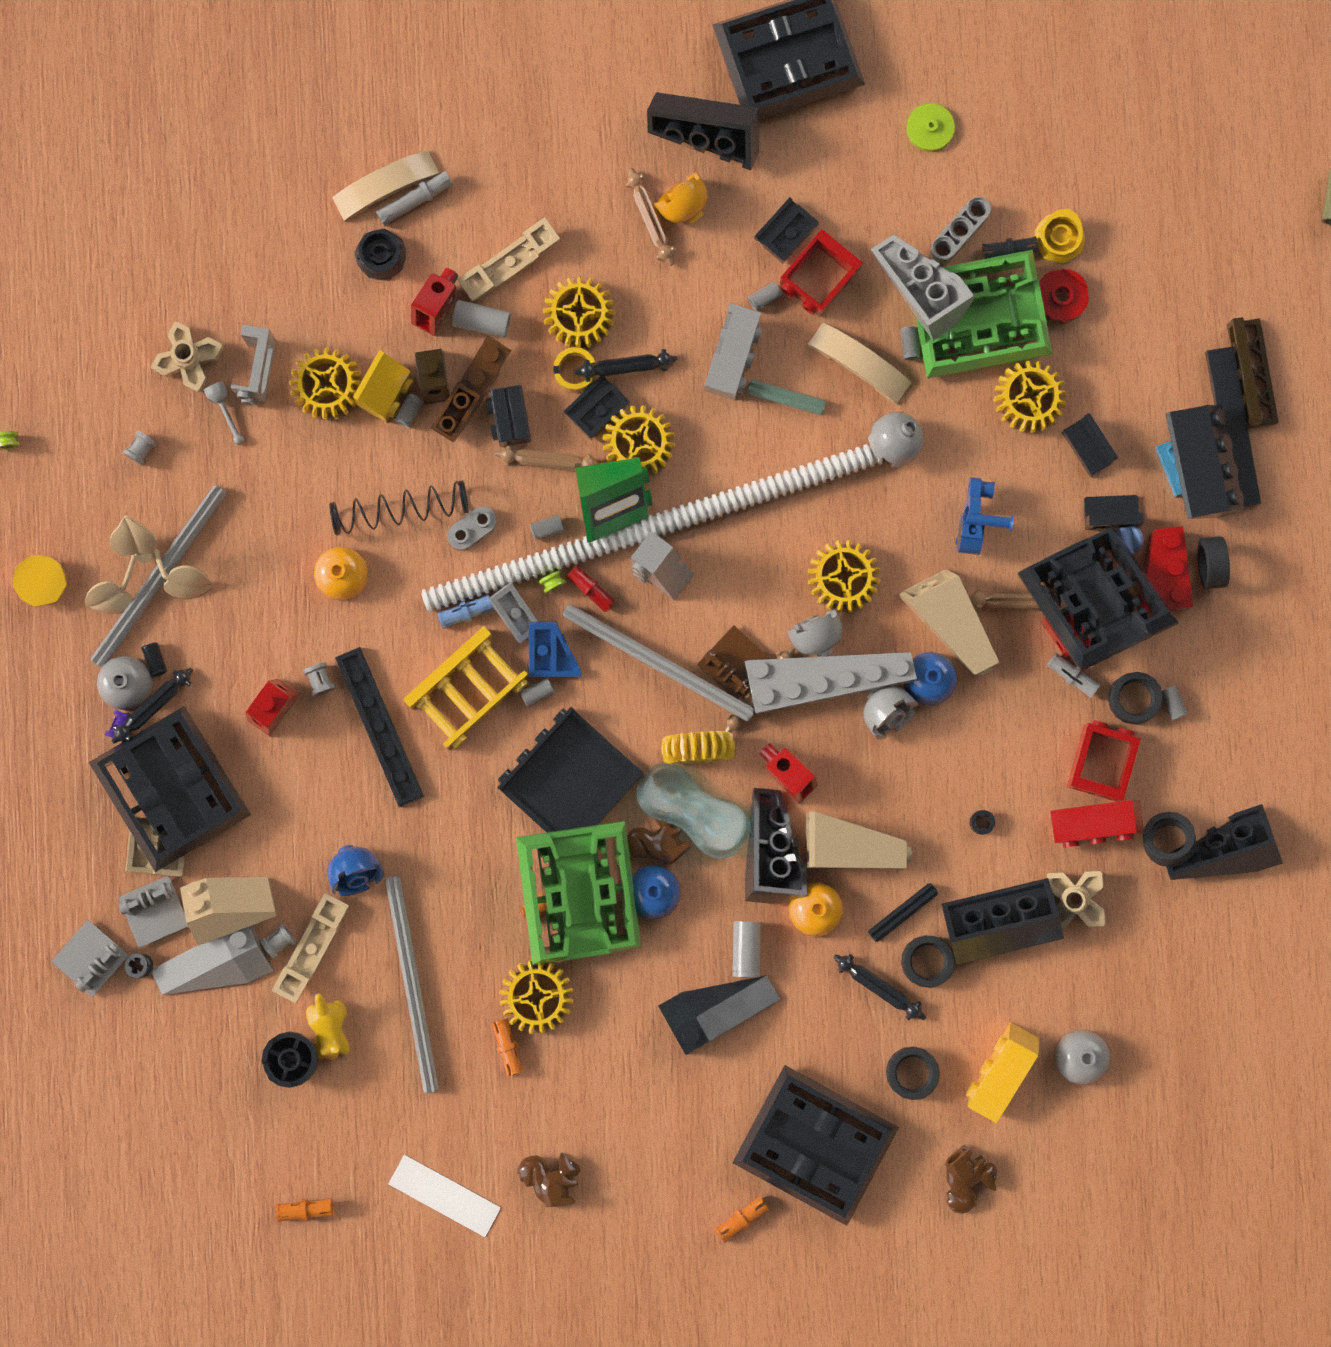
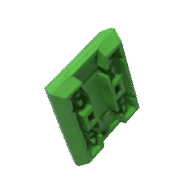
M1033 250L942 267L950 273L957 274L961 279L970 277V279L963 280V282L973 293L975 299L958 324L934 341L916 318L927 379L1052 355ZM1022 268L1023 275L1017 276V274H1014L1007 278L999 277L997 280L988 281L987 276L976 278L979 275ZM1011 280L1014 286L1002 288L1006 281ZM1017 334H1021L1024 337V340L1012 342ZM1036 340V343L1026 344L1023 349H1021L1018 346L1010 347L1008 349L993 352L990 351L991 349ZM949 347H955V349H957L958 351L956 353L946 354V351L950 350ZM984 351L982 354L958 357L956 361L952 359L936 361V359Z
M625 821L516 837L533 965L641 948ZM613 837L619 884L614 885V878L609 872L605 838ZM597 848L600 850V854H605V858L598 859ZM532 849H537L542 885V896L537 897L535 872L532 869ZM541 857L543 858L544 863L548 862L549 866L542 867ZM620 891L625 931L623 935H617L614 904L617 903L615 892ZM539 903H544L549 938V946L544 947V941L541 937L542 925L538 908ZM606 916L609 922L613 921V925L606 924ZM549 924L552 926L553 931L557 930L556 934H550Z

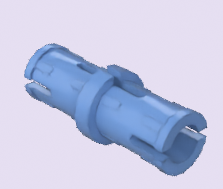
M489 595L467 603L465 601L460 602V605L438 612L442 628L445 629L464 621L468 623L472 621V618L494 611L492 604L488 600Z

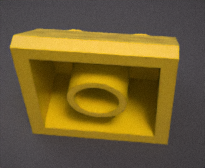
M379 350L353 398L360 409L387 423L390 417L394 418L401 407V404L398 402L402 395H407L410 392L414 383L412 380L413 375L409 369L385 352Z

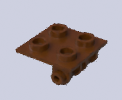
M733 625L717 644L703 656L697 665L728 694L739 700L750 688L745 661L770 658Z

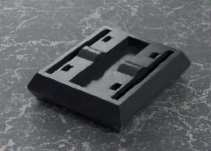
M786 0L712 25L739 104L758 107L759 120L865 86L836 0ZM816 11V16L810 19L807 18V13ZM753 31V36L744 40L743 34ZM828 63H830V66H834L828 70H825L824 67ZM840 69H846L847 74L811 86L812 78L820 76V79L827 77V73L831 72L834 75ZM771 82V87L762 91L761 85ZM785 88V95L754 103L753 97L760 99L766 93L773 95L776 93V90Z
M1114 527L1079 541L1018 572L1021 581L1080 671L1179 624ZM1109 550L1111 552V554L1119 564V567L1115 569L1113 568V560L1111 559V557L1106 558V551ZM1104 563L1106 564L1105 571L1101 567ZM1054 587H1055V589H1056V590H1055V595L1053 594V592H1052V590H1051V589L1054 588ZM1134 587L1145 601L1153 617L1147 618V611L1145 608H1140L1141 602L1138 597L1134 599ZM1088 638H1089V647H1088V645L1086 644V642L1084 641V640H1086V639H1088Z
M185 706L132 736L131 741L126 740L88 762L155 873L251 816ZM181 724L195 749L204 760V766L198 768L174 727ZM179 740L182 747L176 750L173 745L179 743ZM113 763L138 803L137 806L131 809L107 769ZM210 770L233 810L228 813L224 811L202 775ZM130 771L132 776L125 779L123 774L125 775ZM215 799L218 805L211 808L209 803ZM143 811L166 850L161 853L157 852L147 833L135 817V814ZM165 828L168 835L161 838L159 833L164 831Z
M784 1065L732 1163L847 1226L899 1127ZM792 1083L814 1096L832 1104L830 1111L828 1112L821 1107H817L788 1091V1086ZM797 1098L802 1100L800 1104L801 1108L793 1105V1103L795 1104ZM840 1108L856 1119L882 1132L878 1140L835 1116L837 1110ZM858 1132L864 1134L860 1138L861 1141L854 1138ZM770 1150L775 1152L772 1156L775 1160L766 1156ZM753 1152L795 1174V1177L791 1181L769 1167L761 1165V1163L751 1158ZM801 1178L844 1201L845 1203L842 1208L798 1185ZM831 1183L836 1185L833 1191L837 1194L827 1190Z

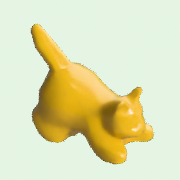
M316 994L315 1005H310L307 1008L306 1016L308 1025L315 1032V1047L318 1058L324 1059L326 1057L329 1060H334L340 1053L347 1055L350 1052V1045L342 1029L347 1015L345 1005L338 1000L327 1004L321 994Z

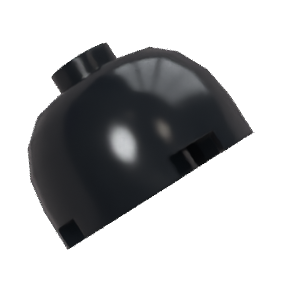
M289 1031L280 1033L268 1041L263 1049L261 1062L270 1081L278 1086L291 1088L302 1085L312 1077L317 1069L318 1054L315 1045L308 1037L298 1032Z

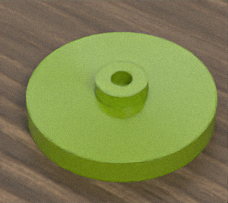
M926 103L915 108L910 114L906 126L907 135L911 143L918 149L928 152L938 151L947 146L955 130V123L951 113L945 107L935 103Z

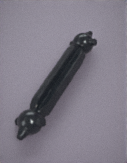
M661 349V353L657 356L645 354L599 361L594 365L590 363V360H584V364L574 370V374L585 378V382H590V378L594 375L605 377L653 370L657 366L661 367L662 371H667V367L677 361V356L670 355L666 352V349Z
M190 667L186 670H174V679L165 682L126 719L125 725H115L113 727L115 731L111 742L115 744L119 741H131V732L141 728L178 693L180 686L191 685L190 676L193 669Z
M852 954L848 956L834 955L833 958L838 964L839 973L849 971L854 980L896 1009L906 1011L907 1020L917 1018L925 1020L926 1016L922 1012V1003L920 1001L910 1003L908 997L864 966L854 964V956Z

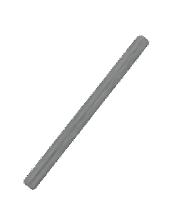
M214 485L162 557L161 561L167 574L175 568L226 496L225 490L219 486ZM158 565L91 657V661L99 667H102L109 661L165 582Z
M569 604L564 610L563 617L743 720L749 721L754 715L755 710L751 706L575 606Z
M399 876L386 878L385 882L424 1093H433L438 1091L439 1086L401 879Z

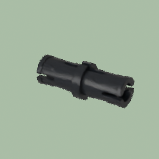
M1033 236L1018 240L1007 238L1005 242L982 244L983 252L994 250L992 253L983 254V257L987 259L1033 250V253L1037 254L1038 246H1026L1038 243L1037 237Z

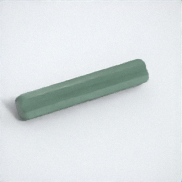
M756 380L750 381L747 393L751 396L818 415L823 414L826 406V401Z

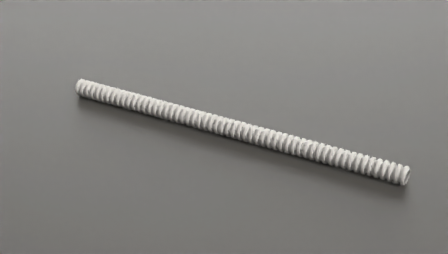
M865 444L861 449L856 447L855 451L847 450L846 454L840 452L837 457L836 455H831V459L825 457L821 462L816 460L815 464L810 462L807 463L806 467L801 465L797 470L792 468L791 472L783 471L782 475L776 473V477L768 476L767 480L761 478L758 483L752 481L751 485L746 483L742 488L737 486L735 487L736 490L728 489L727 493L719 492L720 495L718 496L712 494V498L704 497L703 501L697 499L694 504L688 502V506L682 504L678 509L673 507L671 508L672 511L664 510L663 514L658 512L655 513L656 516L654 517L649 515L648 519H643L593 542L587 543L585 536L583 537L584 540L579 541V539H575V543L569 541L566 546L560 544V548L555 549V547H551V551L545 549L541 554L536 552L535 556L527 555L526 559L521 557L519 561L515 562V560H512L511 564L508 565L505 562L502 567L496 565L493 570L487 568V572L484 573L481 570L477 575L472 573L470 574L471 577L463 576L462 580L457 578L454 579L455 582L450 583L448 581L446 582L447 585L444 586L439 584L438 588L432 586L429 591L423 589L421 593L427 611L431 613L434 608L440 610L443 605L449 607V603L453 602L455 605L459 600L464 602L465 598L473 599L474 595L479 597L481 593L485 592L488 594L489 590L492 589L497 591L498 587L503 588L508 583L513 584V582L517 581L519 584L522 582V579L528 581L530 580L529 577L537 578L538 574L543 576L546 575L545 572L547 571L552 573L554 572L553 569L558 568V570H561L562 566L570 567L571 563L577 565L580 560L586 562V558L592 560L595 555L601 557L602 553L610 554L611 550L616 552L620 547L625 549L626 545L634 546L635 542L640 544L650 531L657 536L659 534L665 536L668 531L674 533V529L680 531L684 526L689 528L690 524L698 525L699 521L704 523L706 519L710 518V520H713L714 516L717 515L720 518L723 513L729 515L730 511L738 512V508L744 510L747 505L753 507L754 503L762 504L763 500L768 502L772 497L777 499L778 495L786 496L787 492L793 494L796 489L802 491V487L808 489L811 484L817 486L820 481L826 483L827 479L832 481L836 476L841 478L842 474L850 475L851 471L856 473L860 468L866 470V466L872 468L875 463L881 465L883 458L879 460L871 447Z

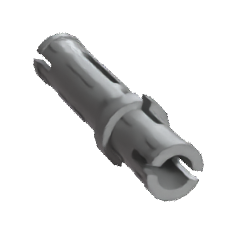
M444 170L426 183L420 182L419 187L382 209L377 210L376 213L383 225L386 226L425 201H433L434 196L452 187L453 183Z

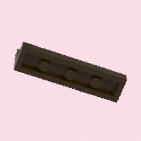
M1243 317L1234 318L1227 324L1230 346L1234 348L1248 428L1278 424L1279 420L1260 318L1245 321ZM1254 326L1256 338L1250 344L1247 341L1245 327ZM1250 350L1260 357V364L1256 370L1252 368ZM1255 376L1263 381L1265 385V390L1261 396L1256 391ZM1259 403L1269 408L1270 419H1261Z

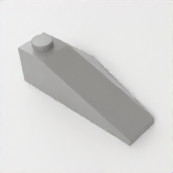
M894 234L871 249L886 274L933 341L955 327L975 299L973 293L960 276L945 270L938 262L923 256L916 248Z
M253 925L200 946L198 945L153 968L152 974L162 995L250 983L274 971Z

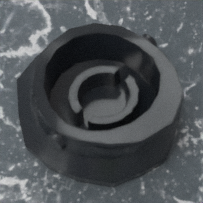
M386 229L365 233L355 250L356 263L369 278L388 281L403 269L406 259L404 242L397 235Z

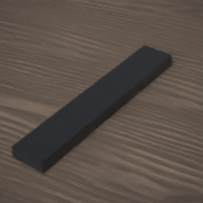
M1232 346L1207 350L1205 356L1214 405L1223 406L1227 416L1226 425L1233 444L1232 453L1238 468L1240 490L1244 496L1243 505L1244 507L1257 506L1261 504L1234 348Z
M361 647L335 657L398 807L425 797Z

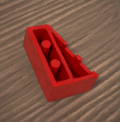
M1180 526L1156 529L1150 533L1143 566L1144 572L1171 612L1187 611L1193 607L1184 528ZM1138 594V599L1141 602L1140 608H1145L1147 615L1152 614L1145 601Z
M1127 800L1050 811L1054 842L1062 843L1063 848L1079 846L1080 840L1088 839L1090 844L1106 843V837L1117 836V841L1134 839L1133 834L1144 832L1140 800Z

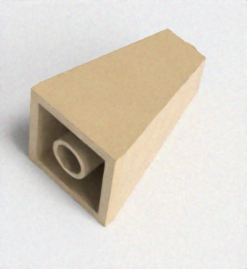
M945 569L898 593L900 599L968 671L975 675H984L994 669L993 665L999 663L959 575Z
M808 812L806 814V868L906 869L907 863H911V847H907V841L818 812Z

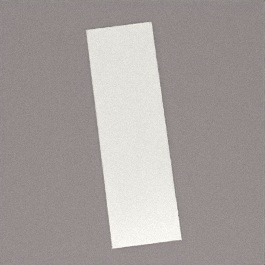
M406 1155L401 1159L388 1183L392 1187L483 1237L488 1233L501 1208Z

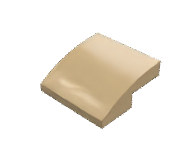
M136 817L157 852L161 853L166 850L148 819ZM164 828V831L160 832L159 835L162 838L165 835H168V833ZM129 831L125 871L182 877L184 856L155 873Z

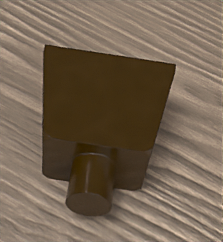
M435 349L415 352L419 386L424 405L446 402L450 396L444 350ZM435 389L440 390V391H437V392H429V391L435 390Z

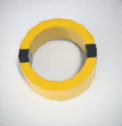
M571 347L565 349L558 354L554 361L553 371L556 382L567 392H583L595 381L596 375L590 378V382L583 381L582 383L571 384L560 376V366L565 359L571 356H580L590 360V363L593 365L595 360L588 351L582 348Z

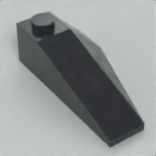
M753 788L745 871V901L773 904L807 896V869L804 861L801 860L797 848L799 845L797 839L793 836L789 824L790 818L780 790Z
M1263 805L1236 812L1228 817L1229 821L1219 828L1213 826L1208 829V834L1196 841L1194 853L1188 861L1180 866L1166 867L1170 880L1258 872L1283 864ZM1182 845L1181 847L1177 848L1176 850H1174V851L1171 852V853L1178 852L1179 850H1181V849L1184 847V845Z
M766 975L684 991L658 1005L683 1052L687 1055L779 1001L780 998Z

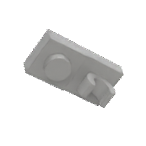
M508 583L489 597L488 600L516 641L522 643L529 637V622L538 621L513 584Z

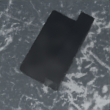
M1090 413L1084 415L1081 420L1062 431V434L1090 477L1110 466L1118 459V456Z
M1137 495L1085 497L1083 500L1085 530L1108 529L1110 527L1116 529L1129 526L1139 528L1144 524L1143 513H1139Z

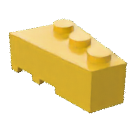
M1012 1022L1009 1023L1003 1036H1000L995 1044L994 1052L990 1059L987 1058L980 1070V1078L977 1082H972L966 1093V1096L969 1097L968 1108L996 1124L1038 1057L1039 1037Z

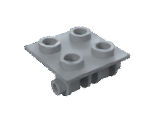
M169 875L118 897L120 901L119 909L122 915L125 914L139 948L188 927L185 912Z
M87 920L51 962L72 979L80 991H85L91 997H94L129 955L91 921Z

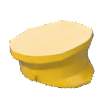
M1069 208L1059 209L1051 215H1047L1035 230L1034 236L1037 237L1038 242L1035 245L1038 246V250L1045 260L1064 264L1075 258L1083 250L1085 233L1078 214Z
M31 555L15 567L13 587L18 596L25 603L33 607L57 602L67 586L66 577L60 562L51 557Z

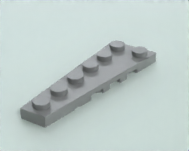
M911 652L745 661L756 715L917 681Z

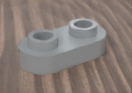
M488 507L474 509L450 527L447 534L450 545L459 551L469 549L495 529L497 525L496 515ZM482 515L488 518L485 524L478 523V518ZM463 531L466 533V537L464 540L456 539V534Z

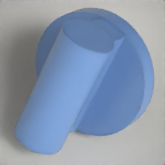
M1136 526L1117 529L1118 534L1131 553L1139 552L1142 549L1144 538Z

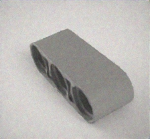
M974 197L963 207L932 243L929 250L930 260H935L940 266L951 262L986 222L991 211V206L987 199ZM979 207L984 215L980 217L974 216L971 213V208ZM958 226L964 228L966 235L962 237L957 236L953 228ZM944 246L948 249L949 254L947 256H940L935 248Z

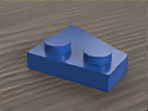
M556 621L529 622V677H581V669Z

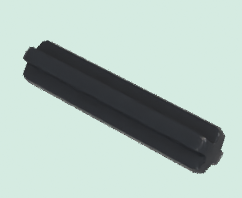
M931 883L926 884L869 929L868 933L875 942H879L938 895L937 889Z

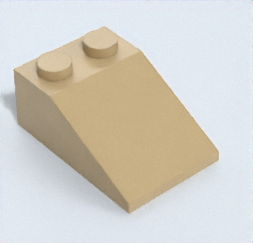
M268 877L204 878L180 888L186 923L199 946L277 916Z

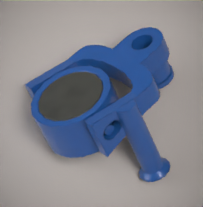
M970 477L964 512H962L960 517L958 535L955 541L958 553L980 555L985 526L1009 528L1012 531L1013 516L1008 518L980 514L981 497L993 499L995 482H985L981 478Z

